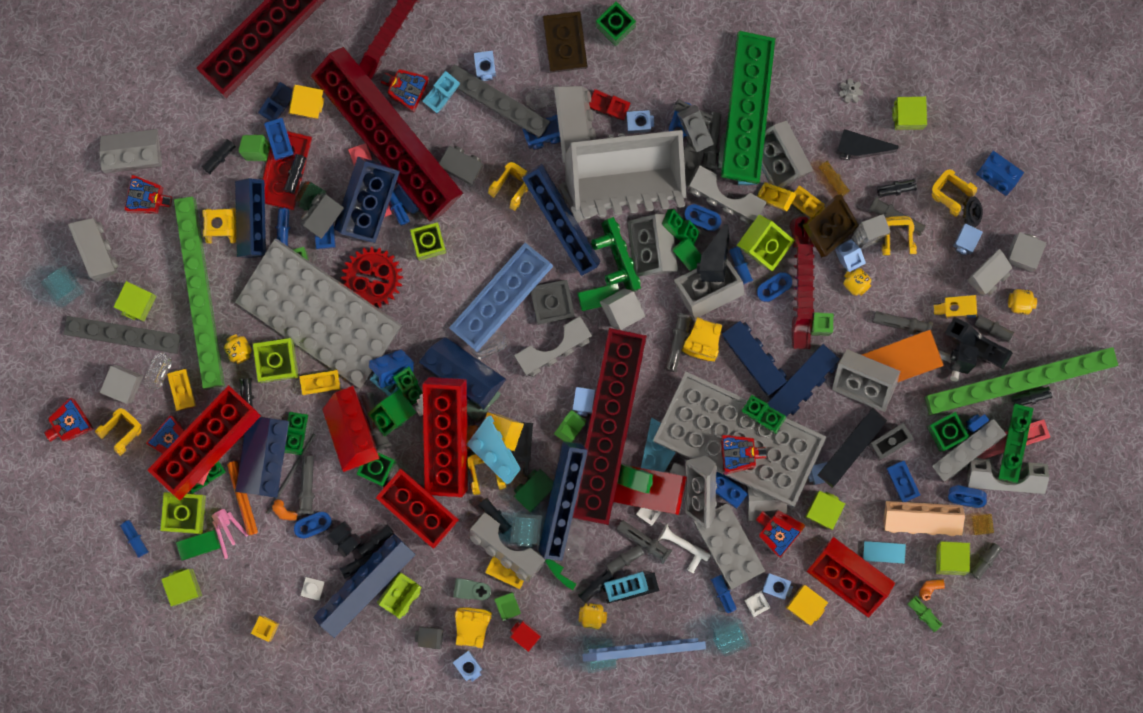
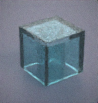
M66 266L53 271L46 279L40 282L55 304L61 308H64L86 292L72 271Z
M513 513L510 542L517 543V546L532 547L533 544L540 545L542 516Z
M740 618L712 629L714 643L724 657L752 646Z
M612 639L583 643L585 654L589 653V649L616 646L612 644ZM618 659L587 661L588 673L616 669V661Z

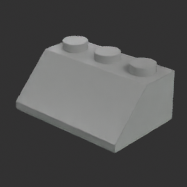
M787 121L775 124L765 131L761 167L769 183L781 188L814 171Z
M158 129L101 136L99 152L101 170L105 174L162 167Z
M654 214L628 221L632 260L634 263L633 268L639 277L678 271L676 254L672 250L675 247L674 236L662 225L666 214Z
M92 218L68 224L90 278L100 281L118 273L116 268L119 265L115 256L111 257L109 250H112L108 239L104 240L102 233L105 231L101 222H97V220Z
M728 259L724 282H701L697 269L674 279L680 296L693 319L745 295L743 281Z
M847 349L838 364L832 390L885 412L896 388L901 371Z
M705 455L686 461L685 513L707 529L710 528L715 517V507L717 505L716 462Z

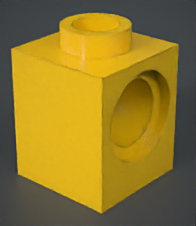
M261 615L251 634L270 642L279 623Z

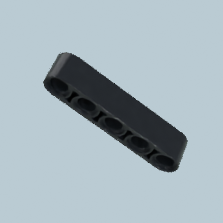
M872 408L817 476L833 488L884 426L887 419Z

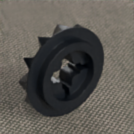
M968 197L963 202L962 217L965 218L964 222L966 224L977 227L983 216L982 205L977 197Z

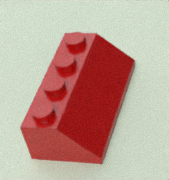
M354 386L335 392L322 410L342 471L345 472L377 460L379 455Z
M402 469L396 473L376 497L378 501L433 549L442 542L459 521L454 514Z
M832 537L806 571L868 618L889 596L895 585L893 580L835 537Z

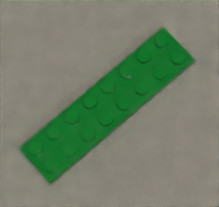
M744 31L737 33L721 173L723 178L753 184L760 183L776 38Z

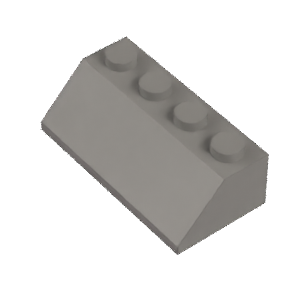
M582 86L554 87L563 163H565V153L570 148L571 142L596 139L595 130L592 128L594 116L589 106L591 94L587 88Z

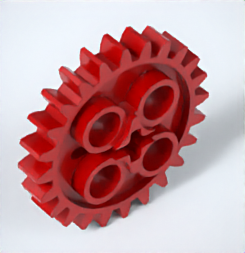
M373 247L370 248V252L363 248V254L356 251L357 257L350 256L352 262H345L348 269H342L346 276L341 277V279L347 282L343 284L372 305L378 304L382 308V302L389 305L388 299L395 300L393 294H400L397 287H403V285L398 281L404 279V277L398 274L403 270L402 268H396L400 263L399 261L393 263L394 255L388 258V251L381 254V248H378L377 252L374 251ZM369 262L371 264L370 269L362 271V263ZM381 267L389 268V273L386 276L379 274ZM356 273L372 276L375 273L376 278L389 280V283H383L378 280H373L370 283L368 278L356 276ZM360 280L366 282V286L362 290L356 289V283ZM377 285L384 286L382 294H375L374 289Z

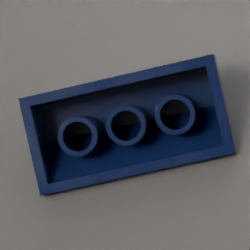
M358 156L341 205L344 209L337 217L334 229L340 234L376 243L400 171Z
M446 337L432 345L419 361L421 366L436 378L466 379L467 399L482 410L486 408L506 381V378Z
M260 417L244 433L235 492L278 498L289 421Z

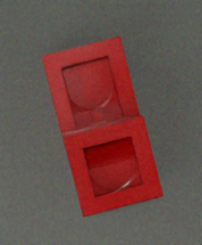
M594 89L591 102H589L591 109L623 121L631 104L626 100L614 95L610 96Z

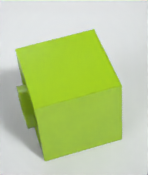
M926 96L897 97L892 109L895 130H923L927 126Z
M438 222L410 230L419 261L447 253Z
M126 281L114 308L122 311V315L132 320L137 318L144 322L157 296Z
M817 491L804 517L829 530H833L846 503L840 501L837 496L829 492Z
M940 542L937 545L936 574L965 576L970 572V543Z
M183 568L169 573L168 577L161 579L171 607L202 596L193 569L184 570Z

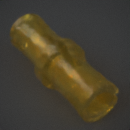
M828 160L818 167L827 178V183L832 185L838 194L845 196L850 192L841 180V175L836 173Z

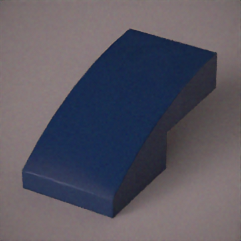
M280 82L258 113L269 121L279 119L291 101L292 89Z

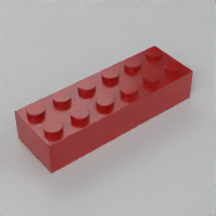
M428 377L423 383L425 490L433 496L462 498L468 491L467 380Z
M228 385L147 471L181 501L261 415Z

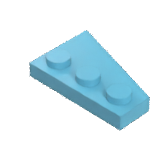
M488 416L469 440L467 446L506 484H509L521 468L510 449L505 446L501 439L503 436L500 431L496 430L492 416Z
M651 418L641 468L664 472L676 452L653 442L661 423Z

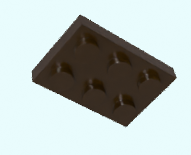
M581 12L543 16L550 73L588 68Z
M842 194L832 198L803 225L821 258L828 256L859 226Z

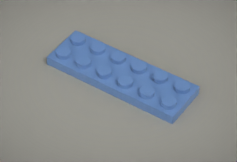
M524 243L449 328L478 352L551 270L553 265L527 243Z
M698 638L596 648L589 649V653L582 654L583 662L703 650L706 649L705 641L698 642Z

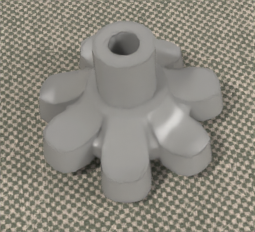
M848 79L847 84L844 82L840 84V88L843 90L838 94L840 97L845 96V103H849L851 99L854 103L859 101L858 96L863 95V90L859 89L861 83L859 81L854 83L852 79Z

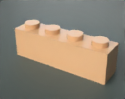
M886 501L883 521L884 529L892 533L962 535L965 513L962 505Z

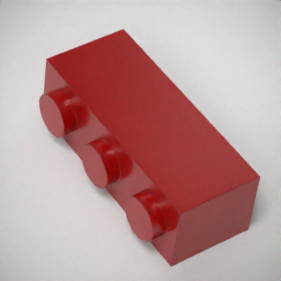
M518 621L510 630L513 633L511 638L528 652L541 637V634L525 621L522 623Z

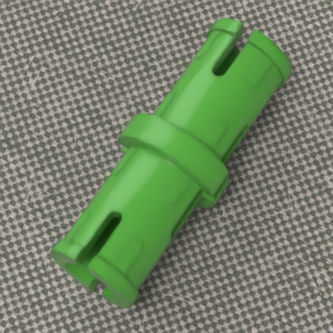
M914 596L907 603L919 616L918 618L923 620L933 632H936L943 625L931 612L932 610L929 607L927 608L917 596Z

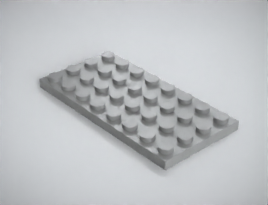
M274 239L235 302L286 338L293 339L296 345L332 370H338V374L360 389L373 372L369 368V361L384 355L402 327L400 323L278 239Z
M685 372L653 442L689 459L706 455L716 462L717 472L724 475L722 435L754 438L755 447H766L767 457L756 459V466L753 469L725 476L789 506L795 507L826 436L787 418L775 434L742 412L748 400Z

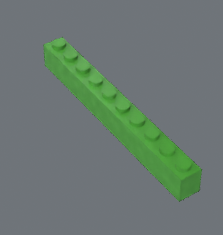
M193 196L174 199L202 386L205 390L225 387L196 199Z
M1114 347L927 395L924 398L929 415L1119 365Z

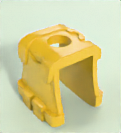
M513 162L508 163L498 181H494L490 185L488 194L494 198L511 174L523 182L512 198L509 207L511 210L516 211L521 203V197L529 190L522 179L528 171Z
M949 169L933 185L932 198L936 202L943 203L950 209V214L957 217L961 213V205L940 190L947 181H950L967 196L973 197L977 193V187L971 182L969 184L954 175L956 172Z
M235 208L202 210V217L204 218L203 237H205L206 243L212 244L213 236H227L230 243H236ZM216 217L222 219V226L220 228L212 226V220Z
M886 217L888 226L907 225L909 254H916L917 247L916 243L913 242L914 223L911 217ZM890 234L884 236V243L881 247L882 255H890Z
M697 317L693 330L683 345L682 352L703 361L715 362L719 353L718 343L722 325Z
M122 408L117 409L113 417L104 426L100 425L95 430L96 435L103 439L122 418L134 427L114 446V451L119 456L126 451L125 447L133 438L141 434L142 427L131 414Z
M476 454L468 458V467L473 479L471 483L473 495L481 494L475 465L485 463ZM496 474L499 489L506 488V483Z
M470 607L457 608V611H455L457 625L456 645L483 648L492 612Z

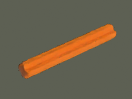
M232 461L227 464L235 491L239 466L237 461ZM235 492L247 535L257 534L258 530L247 493Z

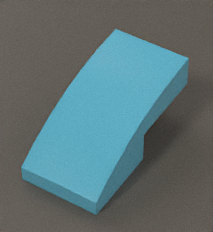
M445 71L433 85V89L424 98L423 102L438 114L454 94L460 82Z
M864 541L863 559L874 562L905 564L906 544Z

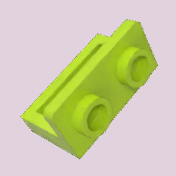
M399 571L377 604L395 615L398 619H401L402 616L408 613L409 606L413 600L419 597L422 587Z

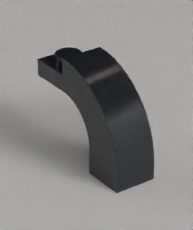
M956 317L952 319L945 331V334L957 345L962 343L979 348L977 356L979 359L1001 369H1004L1013 354L1011 350L987 339L969 323Z

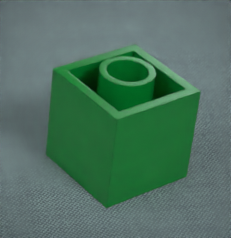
M616 1L596 20L595 27L616 47L636 27V20Z
M399 389L374 407L368 413V416L385 437L407 422L417 412Z
M956 412L926 426L940 452L969 438Z
M378 452L379 459L361 465L357 475L385 487L397 461Z

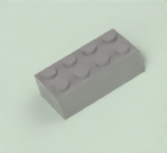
M728 503L715 509V517L710 528L706 529L697 521H693L731 590L765 572L763 565Z

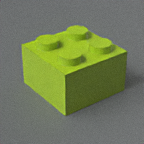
M759 214L737 246L760 265L773 272L795 240L774 222Z
M288 338L253 344L259 383L299 378L293 339Z
M164 492L160 531L203 534L206 495L186 494L180 501L172 493Z

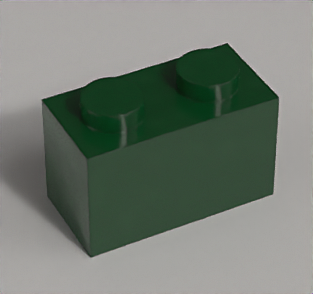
M534 469L527 476L529 481L525 485L521 483L514 490L516 493L514 497L529 512L552 491L554 481L541 469L538 471Z

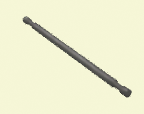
M312 434L310 441H308L302 451V455L299 456L279 489L278 498L301 462L302 456L305 455L311 442L316 437V434ZM278 498L273 499L271 506L266 511L267 514L271 512L272 505Z

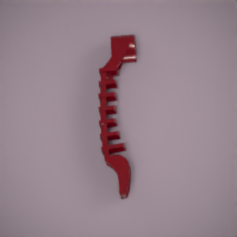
M397 0V4L391 9L390 15L386 17L383 26L379 28L378 34L374 36L373 42L369 44L368 50L364 53L359 64L370 80H372L381 66L382 61L380 59L382 56L387 55L385 51L388 47L391 48V42L393 38L397 37L398 30L403 28L402 24L405 20L409 19L407 16L410 12L414 11V5L416 3L419 4L421 0Z
M804 216L793 218L789 225L792 238L795 240L793 248H797V254L794 255V258L797 259V265H794V268L797 269V275L795 276L797 286L794 287V290H797V296L794 297V300L797 301V306L793 307V310L797 312V316H794L792 319L793 349L811 348V327L814 321V244L804 227H798V223L804 225L809 220Z

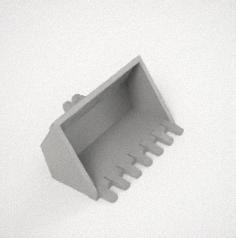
M683 130L625 136L624 133H619V137L616 138L610 134L607 135V139L571 142L570 148L565 153V182L575 211H581L583 218L589 219L591 218V209H596L599 217H605L607 215L605 208L612 207L615 215L622 214L621 206L628 205L631 213H637V204L641 203L644 204L646 211H653L654 206L652 202L659 201L662 209H669L668 200H675L677 207H684L685 202L683 198H686Z

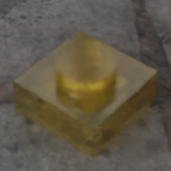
M992 514L971 516L974 535L994 533Z

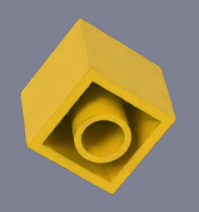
M293 85L288 114L318 119L324 103V98H322L323 90Z
M487 412L486 417L492 416L493 424L496 430L502 434L503 437L501 439L505 446L515 451L524 424L500 414Z
M802 584L785 608L811 626L814 621H818L822 616L828 602L809 587Z

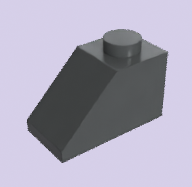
M419 627V631L416 630L415 642H418V647L441 649L444 629Z

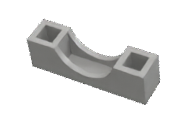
M702 166L696 167L686 188L690 189L689 192L691 194L707 198V203L713 206L718 204L723 207L724 212L740 216L739 220L746 224L753 223L757 216L761 214L766 201L751 193L744 195L740 199H729L717 187V174Z
M884 214L861 222L853 232L852 240L861 250L882 242V237L890 234L891 231Z
M579 316L564 325V338L556 349L543 352L529 346L514 355L525 375L533 377L541 372V367L545 365L550 367L557 363L556 358L561 355L565 358L574 352L573 348L579 345L582 348L590 343L589 339L592 335Z
M993 419L932 467L942 480L947 482L972 460L1007 435L995 419Z
M975 458L969 463L967 471L968 487L976 489L1045 494L1049 481L1048 464L1028 462L1020 470L1017 484L999 480V470L993 467L990 459Z
M484 513L470 529L468 536L471 541L476 545H481L490 556H495L499 559L505 568H510L519 579L526 580L529 583L542 568L546 559L531 548L524 551H513L505 547L498 535L500 524Z

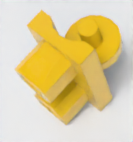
M800 185L794 192L796 196L792 205L809 218L813 217L825 206L823 202Z

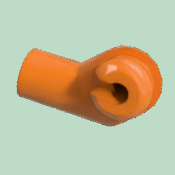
M280 499L274 501L272 510L279 519L297 521L298 514L296 511H287L284 507V502Z
M944 579L926 581L919 591V596L922 600H930L931 594L935 589H944Z

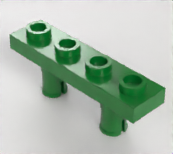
M614 217L609 218L601 223L605 235L592 239V247L594 250L610 246L619 271L605 275L606 284L610 286L623 281L626 289L636 292L641 289L640 278L634 271V263L628 255L627 244L621 237L619 224L615 221Z
M1014 404L998 475L999 480L1018 483L1034 410L1032 407Z

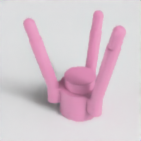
M222 509L211 517L214 520L212 524L215 527L223 556L227 559L228 556L220 529H224L232 545H235V541L227 527L231 524L229 520L245 536L248 535L245 529L233 517L232 513H227L225 509Z

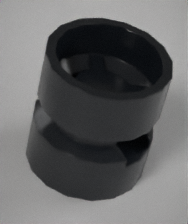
M346 521L342 522L326 537L332 545H338L337 550L344 558L363 542L356 533H351L352 528Z

